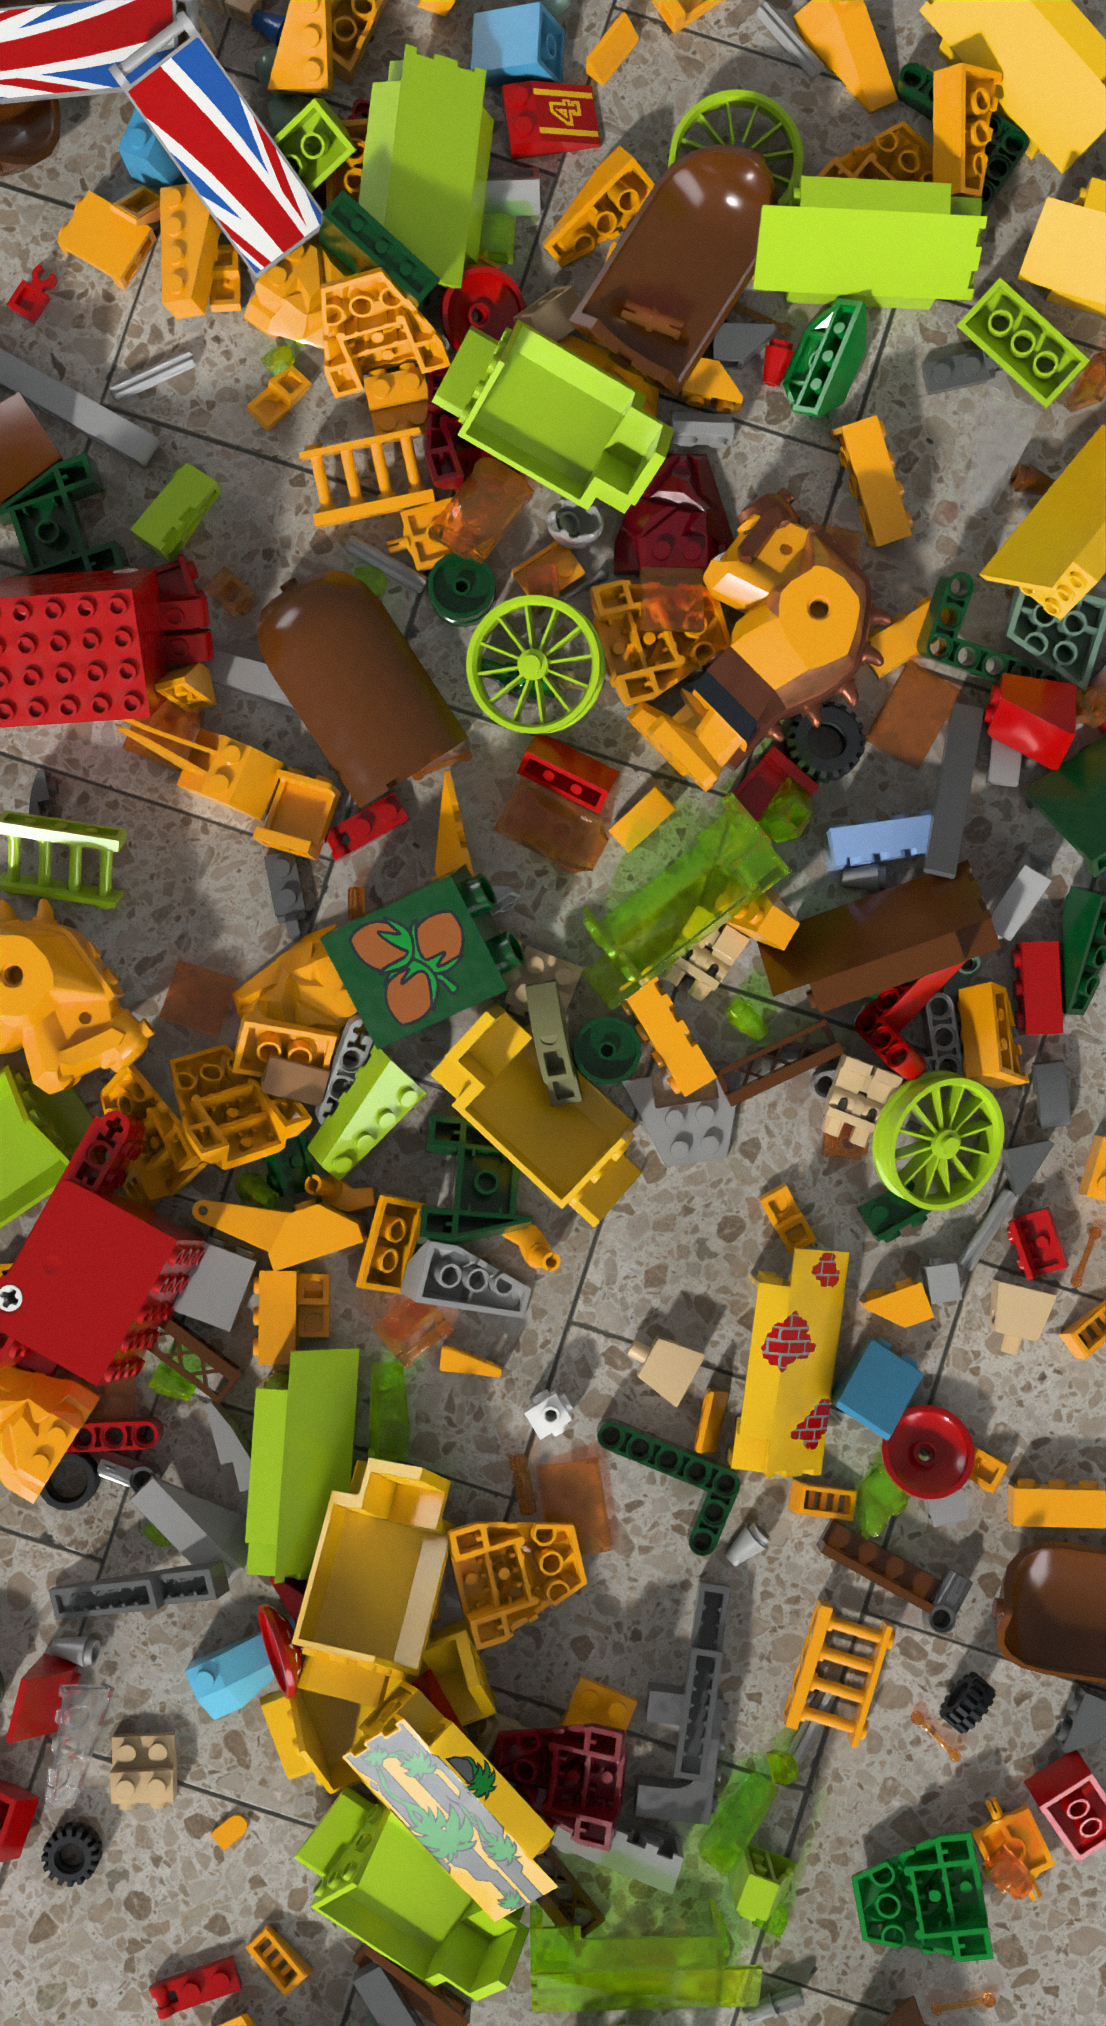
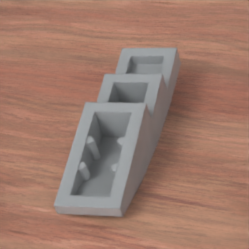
M211 1399L205 1405L220 1465L233 1462L240 1492L249 1490L252 1448L224 1407Z

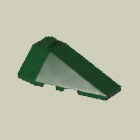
M1071 886L1065 898V908L1062 915V1013L1084 1015L1100 984L1098 974L1106 963V892Z

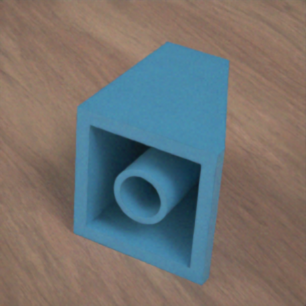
M541 2L474 13L473 27L470 31L472 56L469 58V69H473L476 66L487 70L485 87H502V85L527 81L563 83L565 30Z
M135 108L118 146L131 179L158 191L164 187L187 184L188 181Z
M867 1336L832 1388L831 1402L837 1408L888 1441L924 1373L917 1369L919 1362L905 1353L900 1358L891 1352L893 1345L880 1336H877L875 1340Z

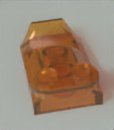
M483 457L475 463L472 473L431 526V531L434 532V539L462 558H473L482 564L532 499L534 490L524 477L497 459Z
M523 775L493 829L494 832L502 835L505 839L521 845L573 874L580 871H593L609 840L604 830L602 818Z

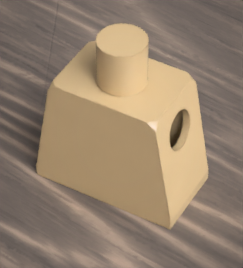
M993 1279L989 1326L991 1330L1004 1334L1000 1351L1018 1356L1022 1338L1037 1342L1057 1295Z
M659 1335L655 1337L651 1346L635 1338L627 1352L628 1356L641 1362L636 1372L637 1376L675 1407H678L706 1356L699 1349Z

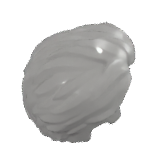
M567 498L557 500L547 512L546 519L549 524V533L558 544L566 548H586L594 543L603 532V517L595 505L590 506L587 511Z

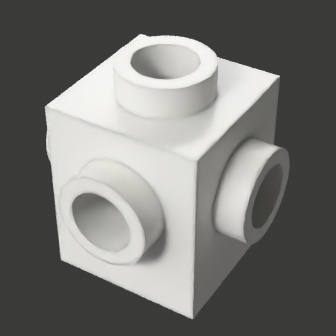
M547 1389L538 1393L532 1398L533 1404L524 1409L525 1416L540 1440L551 1433L557 1436L570 1427L568 1422L572 1421L570 1411L574 1410L565 1393L560 1396L556 1389L550 1393ZM554 1410L556 1413L549 1416L546 1414V1411Z

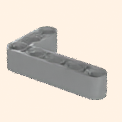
M936 993L921 1009L927 1057H923L926 1061L924 1072L939 1070L940 1063L947 1059L952 1063V1072L961 1075L963 1065L954 1004L948 995ZM934 999H939L944 1005V1010L939 1016L933 1014L930 1009V1004ZM939 1029L945 1030L948 1034V1041L944 1046L938 1045L935 1041V1033ZM886 1063L873 1064L881 1068H887L891 1072L898 1074L889 1066H887ZM836 1069L821 1071L811 1077L809 1089L815 1097L826 1099L827 1094H823L818 1090L817 1082L821 1077L826 1076L833 1083ZM903 1078V1081H902L901 1085L904 1084V1083H905L906 1081H908V1080H906L905 1078Z

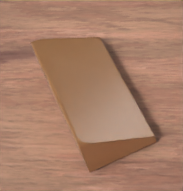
M270 1055L261 1078V1091L298 1102L320 1106L323 1101L330 1070Z

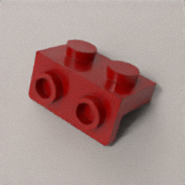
M1049 1207L1014 1216L1008 1221L1007 1235L1011 1244L1016 1245L1019 1254L1017 1256V1264L1020 1272L1026 1274L1027 1280H1032L1038 1275L1069 1266Z

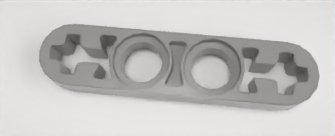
M359 1014L350 1017L345 1025L329 1069L330 1074L323 1101L320 1106H316V1117L321 1125L326 1119L324 1111L329 1112L332 1108L333 1102L331 1098L336 1100L334 1103V1110L336 1111L339 1106L338 1099L343 1093L333 1091V1083L340 1078L348 1080V1087L344 1090L348 1092L357 1079L354 1075L361 1065L364 1066L373 1041L368 1031H361L358 1041L362 1046L355 1043L357 1033L354 1028L360 1027L363 1023ZM353 1050L358 1052L359 1056L355 1063H343L342 1058L347 1051Z

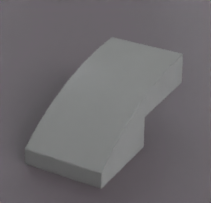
M990 737L987 752L989 761L985 783L1017 787L1019 784L1022 753Z

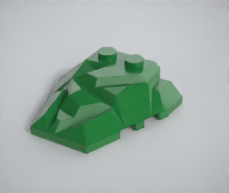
M971 1830L940 1833L852 1875L851 1879L862 1941L903 1949L904 1946L922 1950V1954L932 1956L933 1952L952 1956V1960L959 1962L994 1959L984 1892Z

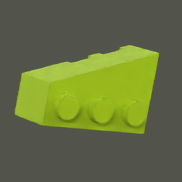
M186 462L182 468H178L175 471L169 484L131 527L130 531L141 546L167 563L175 561L177 555H179L222 490L217 481Z
M740 1840L728 1872L735 1909L739 1915L751 1921L760 1919L766 1922L786 1897L798 1862Z

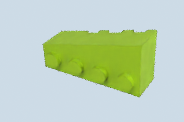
M375 1045L369 1052L372 1056L366 1065H361L354 1075L357 1079L349 1091H344L338 1099L339 1106L333 1115L327 1116L307 1147L317 1162L339 1182L427 1094L400 1065L382 1049L377 1050Z

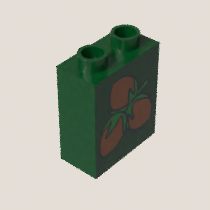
M466 864L336 926L320 938L377 1050L509 990L522 976L518 967L525 964L522 946L512 931L507 930L500 933L490 913V910L497 907V899L493 888L483 874L479 873L472 877Z

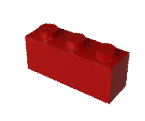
M536 734L517 770V774L598 814L609 797L620 773L545 734Z
M1059 941L1021 942L1015 944V950L1011 952V964L1013 968H1016L1017 980L1013 981V996L1015 999H1018V1011L1014 1013L1015 1028L1019 1029L1020 1035L1063 1033Z

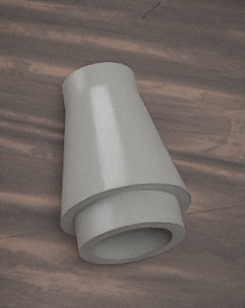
M876 862L853 868H843V887H853L878 892L879 889H886V865H879Z
M754 1521L751 1525H745L733 1544L725 1552V1555L737 1567L745 1560L767 1549V1544L771 1541V1538L766 1530Z
M93 1636L55 1637L51 1645L52 1656L60 1657L82 1667L95 1665L100 1653V1641L94 1639Z

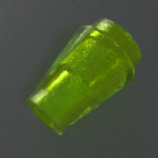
M742 997L732 1002L724 1012V1015L728 1018V1023L752 1038L755 1042L760 1041L769 1031L749 1000L745 1001Z
M245 1173L236 1183V1192L241 1200L267 1209H273L277 1206L280 1199L279 1194L258 1173Z
M158 1364L147 1385L154 1389L153 1393L183 1400L187 1403L196 1389V1386L170 1366L166 1365L165 1367L161 1364Z

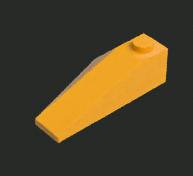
M811 0L793 16V21L802 40L823 60L831 74L834 72L842 80L848 92L869 114L898 102V97L864 0Z
M619 145L596 168L542 246L561 267H564L593 251L594 247L603 241L619 237L620 232L627 229L654 187V182L634 157Z
M450 770L444 771L435 859L436 876L431 877V880L466 864L471 876H475Z

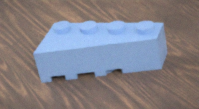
M932 809L921 811L920 816L908 818V814H899L889 817L890 820L878 822V819L860 821L859 825L848 826V824L830 826L829 830L822 835L828 872L876 862L884 863L926 856Z

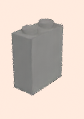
M208 1235L203 1247L206 1249V1253L197 1266L193 1265L188 1274L191 1280L183 1293L178 1292L174 1303L176 1305L174 1311L230 1332L235 1328L260 1259L253 1257L255 1252L248 1248L237 1246L235 1250L224 1246L225 1240Z

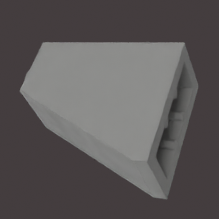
M1026 849L989 909L998 939L1004 937L1009 941L1012 940L1052 881V865Z

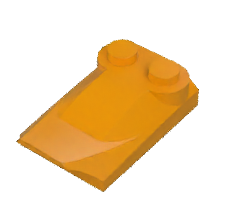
M260 1010L250 1011L244 1014L241 1020L235 1044L232 1073L262 1077L270 1055L329 1070L341 1036L335 1032L273 1020L266 1012Z

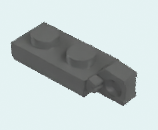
M982 350L923 362L921 365L927 395L985 384L988 380L995 378V372L1003 371Z
M284 852L264 856L275 916L278 919V923L286 924L288 937L302 936L299 920L306 919L305 912H307L296 855Z

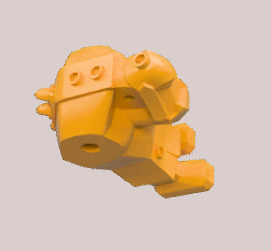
M1 899L0 1054L17 1052L23 1047L33 1084L49 1095L71 1089L79 1082L83 1075L100 1067L105 1070L110 1067L117 1073L134 1063L146 1050L148 1038L155 1034V1030L145 1018L139 1021L129 1009L121 1008L119 1000L126 994L118 984L120 981L115 972L110 967H106L100 958L102 955L97 946L92 941H88L80 931L58 924V920L54 918L53 908L46 899L39 901L36 917L32 916L31 920H20V916L15 915L11 905Z

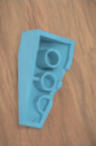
M289 1617L287 1620L295 1632L296 1624L292 1617ZM261 1631L191 1661L184 1671L197 1701L214 1720L243 1708L275 1678L265 1650Z

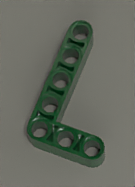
M908 63L902 67L895 85L897 97L901 102L933 122V101L930 97L933 96L934 73L918 63ZM905 80L914 81L916 86L907 85ZM995 112L991 113L989 125L993 129L992 139L986 144L985 148L988 162L982 190V197L985 199V202H982L981 216L988 212L1019 165L1029 145V139L1024 131ZM1006 145L1014 146L1018 152L1009 151ZM989 170L998 171L1001 177L993 176Z
M946 572L940 576L917 640L916 647L920 656L999 683L1003 673L1014 674L1017 667L1021 668V676L1043 679L1047 676L1048 680L1063 682L1062 676L1054 670L957 638L974 590V582L971 576L965 572ZM955 578L960 582V589L956 594L951 591V583ZM947 608L950 617L948 622L943 624L940 616L941 612ZM937 638L939 649L933 654L930 650V644L933 639ZM962 648H965L967 658L963 663H960L958 653ZM992 657L994 668L988 673L986 662Z
M606 1418L602 1420L597 1426L596 1431L601 1447L704 1490L689 1526L687 1539L690 1549L696 1555L707 1556L711 1554L718 1544L740 1489V1479L735 1470L729 1465L618 1419ZM607 1427H615L619 1430V1436L614 1441H607L603 1438L602 1433ZM636 1439H644L648 1443L647 1449L642 1453H636L631 1449L632 1442ZM664 1451H673L676 1453V1459L672 1464L666 1465L660 1462V1455ZM693 1463H702L705 1469L700 1476L695 1477L688 1473L689 1467ZM725 1474L731 1475L733 1477L731 1486L720 1488L717 1485V1480L720 1476ZM713 1503L719 1504L722 1507L719 1515L710 1517L705 1514L708 1505ZM704 1532L710 1535L708 1543L702 1546L693 1542L694 1537L698 1533Z

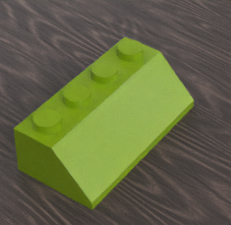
M314 98L273 138L310 194L357 150L345 125L323 98Z
M1001 278L991 286L956 325L1045 409L1069 387L1090 362L1081 351Z

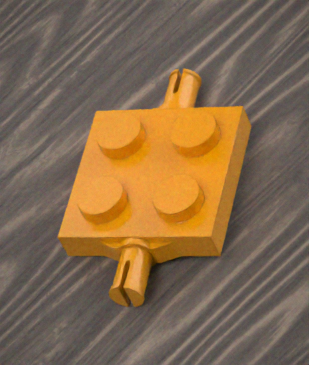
M458 495L401 511L404 537L386 541L390 554L407 549L413 557L417 572H423L432 569L435 563L447 554L457 551L475 554L472 544V530L487 527L489 522L486 513L468 519V516L462 509Z
M990 1797L995 1809L989 1799L985 1800L984 1803L992 1819L986 1824L971 1830L974 1840L1000 1892L1014 1885L1024 1884L1030 1900H1037L1032 1888L1038 1898L1042 1897V1892L1035 1878L1041 1872L1056 1864L1028 1806L1025 1804L1011 1812L1003 1813L997 1797Z

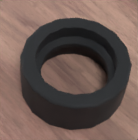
M86 1452L65 1453L59 1462L60 1464L65 1461H72L83 1467L87 1475V1484L83 1492L75 1497H63L54 1490L50 1477L40 1493V1496L48 1505L57 1510L71 1511L82 1507L95 1495L100 1484V1476L96 1475L98 1464Z

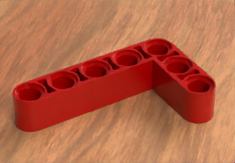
M965 962L884 990L857 1016L854 1023L856 1032L887 1066L906 1080H916L921 1077L926 1068V1061L900 1031Z
M21 1362L13 1365L17 1369L21 1368L25 1371L36 1372ZM150 1416L87 1419L81 1428H86L92 1433V1441L89 1443L82 1441L78 1432L66 1453L149 1449L161 1440L164 1434V1427L159 1419ZM142 1426H150L154 1430L153 1440L143 1438L141 1435ZM111 1427H118L122 1430V1441L112 1439L110 1435Z

